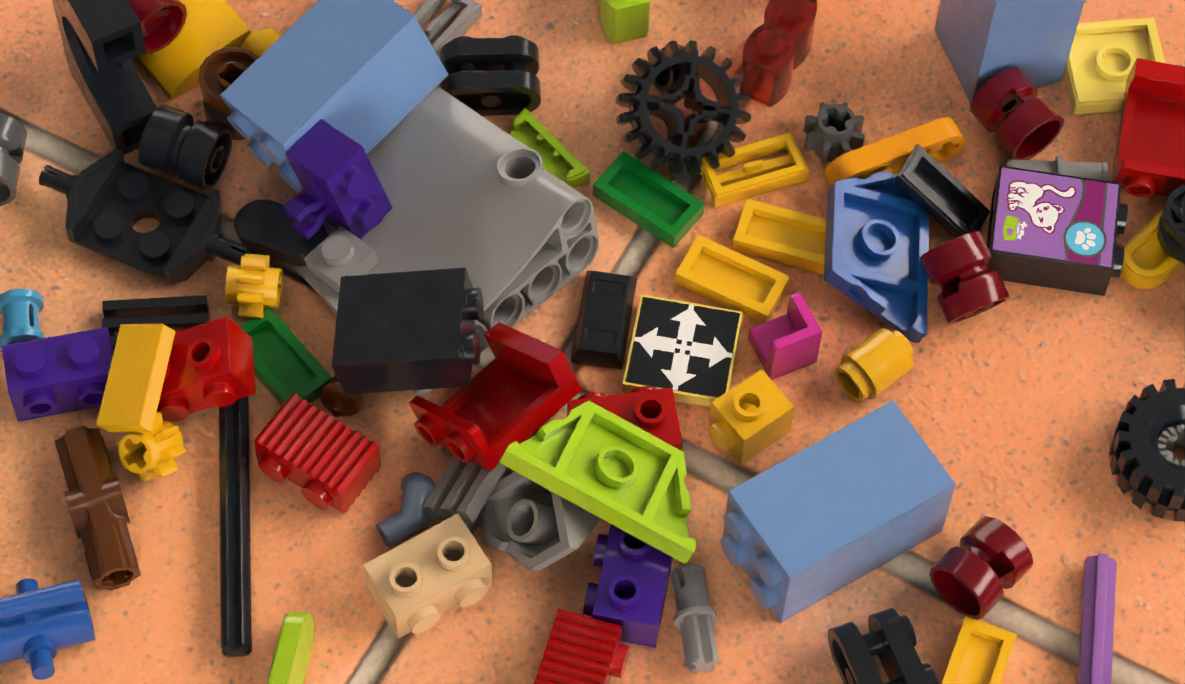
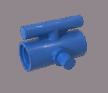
M27 578L20 580L16 584V595L0 598V664L24 659L26 663L31 665L32 676L35 679L44 680L50 678L55 673L53 659L57 655V650L96 640L87 598L82 589L80 579L39 589L36 580Z

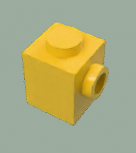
M761 369L711 402L708 431L711 439L722 452L727 453L730 451L737 461L743 464L791 431L795 407Z

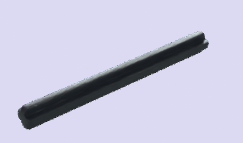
M248 396L237 399L230 406L219 407L221 648L223 655L226 657H245L252 651Z

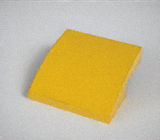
M180 0L186 7L187 16L186 22L178 36L162 50L152 54L136 56V59L171 101L200 84L199 72L205 58L213 52L226 47H242L246 38L251 34L250 28L226 0Z

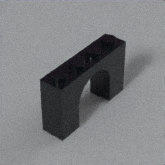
M52 0L69 70L113 150L118 149L125 155L139 149L143 131L157 107L130 60L146 52L141 23L128 0Z

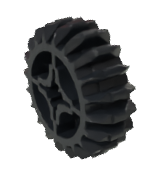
M670 41L666 44L665 54L657 46H654L647 51L649 62L638 58L632 63V68L637 76L626 74L621 79V84L632 92L621 93L616 96L617 104L629 108L628 112H624L616 117L617 124L625 125L631 123L633 129L622 137L623 141L627 144L638 139L642 146L636 150L635 158L640 160L651 152L654 154L651 161V169L655 171L660 170L666 161L669 160V173L671 176L676 177L680 175L684 168V163L690 176H697L701 174L702 158L704 157L712 169H716L720 166L718 152L731 158L735 154V150L730 141L740 143L746 137L744 131L735 124H746L751 120V114L738 110V106L750 101L751 95L745 92L736 93L734 87L744 81V76L737 74L729 78L725 71L731 67L732 59L726 58L720 63L715 64L713 62L716 56V49L714 47H708L701 56H698L696 41L686 43L683 54L677 41ZM680 70L679 80L674 82L672 94L648 95L652 82L660 73ZM700 78L711 87L717 102L711 101L702 95L699 85ZM681 99H684V106L692 109V112H694L684 119L682 118V110L674 106ZM648 111L649 115L658 117L665 122L668 131L667 140H670L671 143L662 138L654 129L649 119ZM718 122L714 135L704 146L687 148V140L693 135L696 123Z

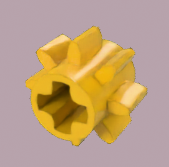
M245 254V256L241 257V265L228 266L225 282V300L227 304H239V317L263 318L264 310L267 306H280L283 272L282 268L269 267L270 255Z
M161 412L156 413L152 433L127 432L128 435L116 441V445L119 447V457L124 469H128L133 473H139L142 482L157 476L163 478L178 471L177 464L173 459L186 453L179 426L163 421Z

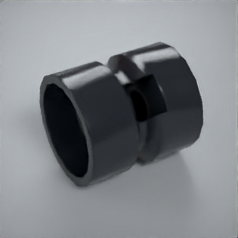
M163 104L153 112L143 131L139 145V162L147 168L166 175H171L177 171L179 179L199 188L209 190L218 182L228 162L232 148V131L208 120L205 122L198 120L194 124L191 114Z

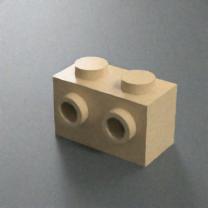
M458 513L363 565L365 587L398 639L410 632L419 634L430 629L439 621L442 614L459 605L460 607H468L475 604L492 587V564Z

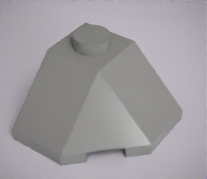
M513 472L498 481L480 511L485 542L497 550L507 552L517 558L519 563L535 571H540L577 550L601 519L517 472Z

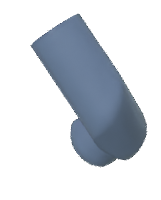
M419 472L406 475L400 485V488L403 490L400 511L376 524L377 531L387 547L423 529L432 521L422 507L435 487L433 480L427 475Z

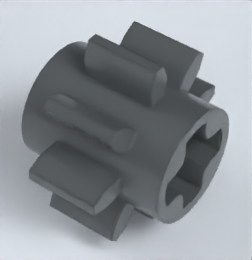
M824 102L820 103L818 117L813 115H806L803 130L807 133L804 146L805 151L814 150L815 154L821 159V164H825L850 152V149L855 150L863 147L865 135L861 133L864 122L863 115L854 116V113L845 102L843 104L829 105Z

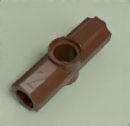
M80 426L67 430L62 437L55 440V444L68 487V491H65L67 504L77 538H82L84 553L91 578L94 580L96 589L108 588L114 590L128 586L131 581L141 576V572L127 524H130V519L118 477L113 478L109 465L111 463L103 436L101 437L99 428L92 429Z

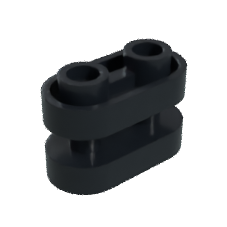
M518 35L504 38L461 36L446 43L441 48L440 60L449 74L441 82V89L481 116L518 115L524 108L532 112L539 107L541 103L540 80L536 76L540 68L539 49L532 41Z
M893 608L869 615V633L861 635L853 622H848L828 630L830 651L844 684H938L932 667L928 663H921L914 648L917 641L909 618L906 615L899 616ZM872 655H878L889 682L883 683L871 657Z

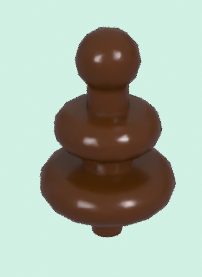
M336 374L332 377L331 383L326 384L321 390L320 399L324 407L335 417L353 416L359 413L363 407L362 395H345Z

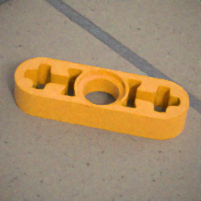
M941 117L837 157L826 167L824 176L829 185L832 186L836 181L854 177L867 179L873 173L890 170L891 174H897L917 144L941 164L956 156L965 146L966 140L951 117Z

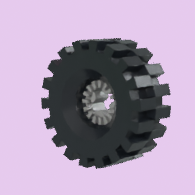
M1175 379L1163 380L1159 392L1151 384L1143 388L1140 398L1134 395L1127 403L1110 444L1109 455H1113L1110 468L1112 475L1121 474L1117 486L1123 494L1131 489L1135 492L1132 503L1138 508L1142 509L1144 504L1148 502L1155 506L1152 512L1153 516L1163 519L1166 510L1174 511V521H1185V458L1181 463L1178 462V459L1174 461L1173 452H1171L1174 445L1177 444L1184 447L1185 454V383L1183 388H1176Z

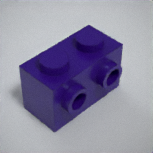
M108 327L2 346L8 393L18 422L101 407L114 353Z
M611 524L609 535L599 534L597 538L593 566L602 567L599 584L588 583L583 615L623 626L622 642L656 648L673 557Z

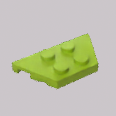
M587 401L572 409L566 418L554 419L540 427L535 436L521 444L517 441L509 444L499 461L500 464L685 565L696 549L695 538H689L687 516L691 512L689 491L684 484V477L687 474L684 452L591 401Z

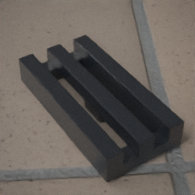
M207 295L102 301L104 314L102 328L108 327L113 349H115L118 337L115 336V332H119L120 324H164L171 329H187L209 322Z

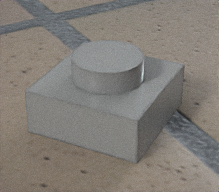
M341 225L303 258L308 270L338 293L341 276L366 275L380 262L372 247Z

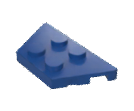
M890 170L873 173L867 179L854 177L834 182L827 191L824 280L885 324L902 333L909 341L919 343L927 335L928 277L919 257L929 251V214L895 184L897 174H891Z

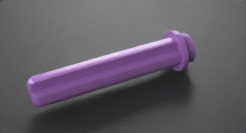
M1099 553L1097 556H1088L1084 561L1078 684H1111L1117 562L1115 559L1108 557V554Z

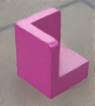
M800 292L789 296L786 315L749 329L748 340L771 380L817 362L822 330Z

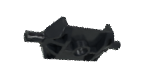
M114 149L81 171L79 175H70L53 168L51 165H46L44 171L40 173L39 185L66 194L68 205L65 228L69 241L172 284L188 280L207 260L213 262L215 257H219L236 265H241V257L251 253L249 246H244L224 238L223 234H221L222 202L219 190L212 188L209 196H206L125 163L123 152L118 149ZM150 217L160 222L155 230L147 233H140L133 229L134 224L143 218Z

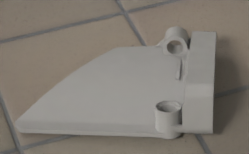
M438 86L367 154L393 208L384 216L379 225L372 228L361 239L375 250L380 261L366 275L466 267L473 288H480L483 296L482 320H475L474 331L478 334L481 352L489 346L484 334L494 325L500 322L511 328L586 269L597 254L599 236L591 200L544 169L541 155L537 151L530 149ZM323 221V225L329 236L337 228H335L327 221ZM298 266L299 273L337 315L339 293L311 273L307 266ZM423 389L412 391H414L416 394L424 395L432 392L435 389Z

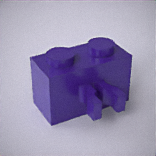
M321 119L285 153L305 192L293 197L282 208L287 215L296 220L292 224L294 230L309 240L320 229L325 220L335 228H338L340 225L361 240L372 228L379 225L384 216L393 208L363 146Z

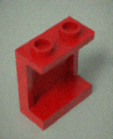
M1137 58L1126 79L1112 182L1121 183V188L1130 195L1137 197H1150L1152 195L1169 197L1171 192L1185 185V67Z
M500 322L484 334L495 359L471 379V386L462 387L441 406L418 395L409 402L418 419L414 423L415 428L429 445L433 447L441 445L449 449L460 461L464 463L472 461L489 471H492L500 464L499 461L509 444L515 441L519 444L524 442L582 391L562 350Z

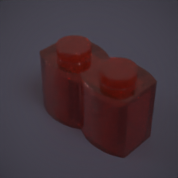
M817 0L769 1L765 9L763 24L750 34L743 48L740 74L744 76V81L739 84V93H749L751 99L769 107L777 104L786 95L791 85L793 70L805 61L812 47Z

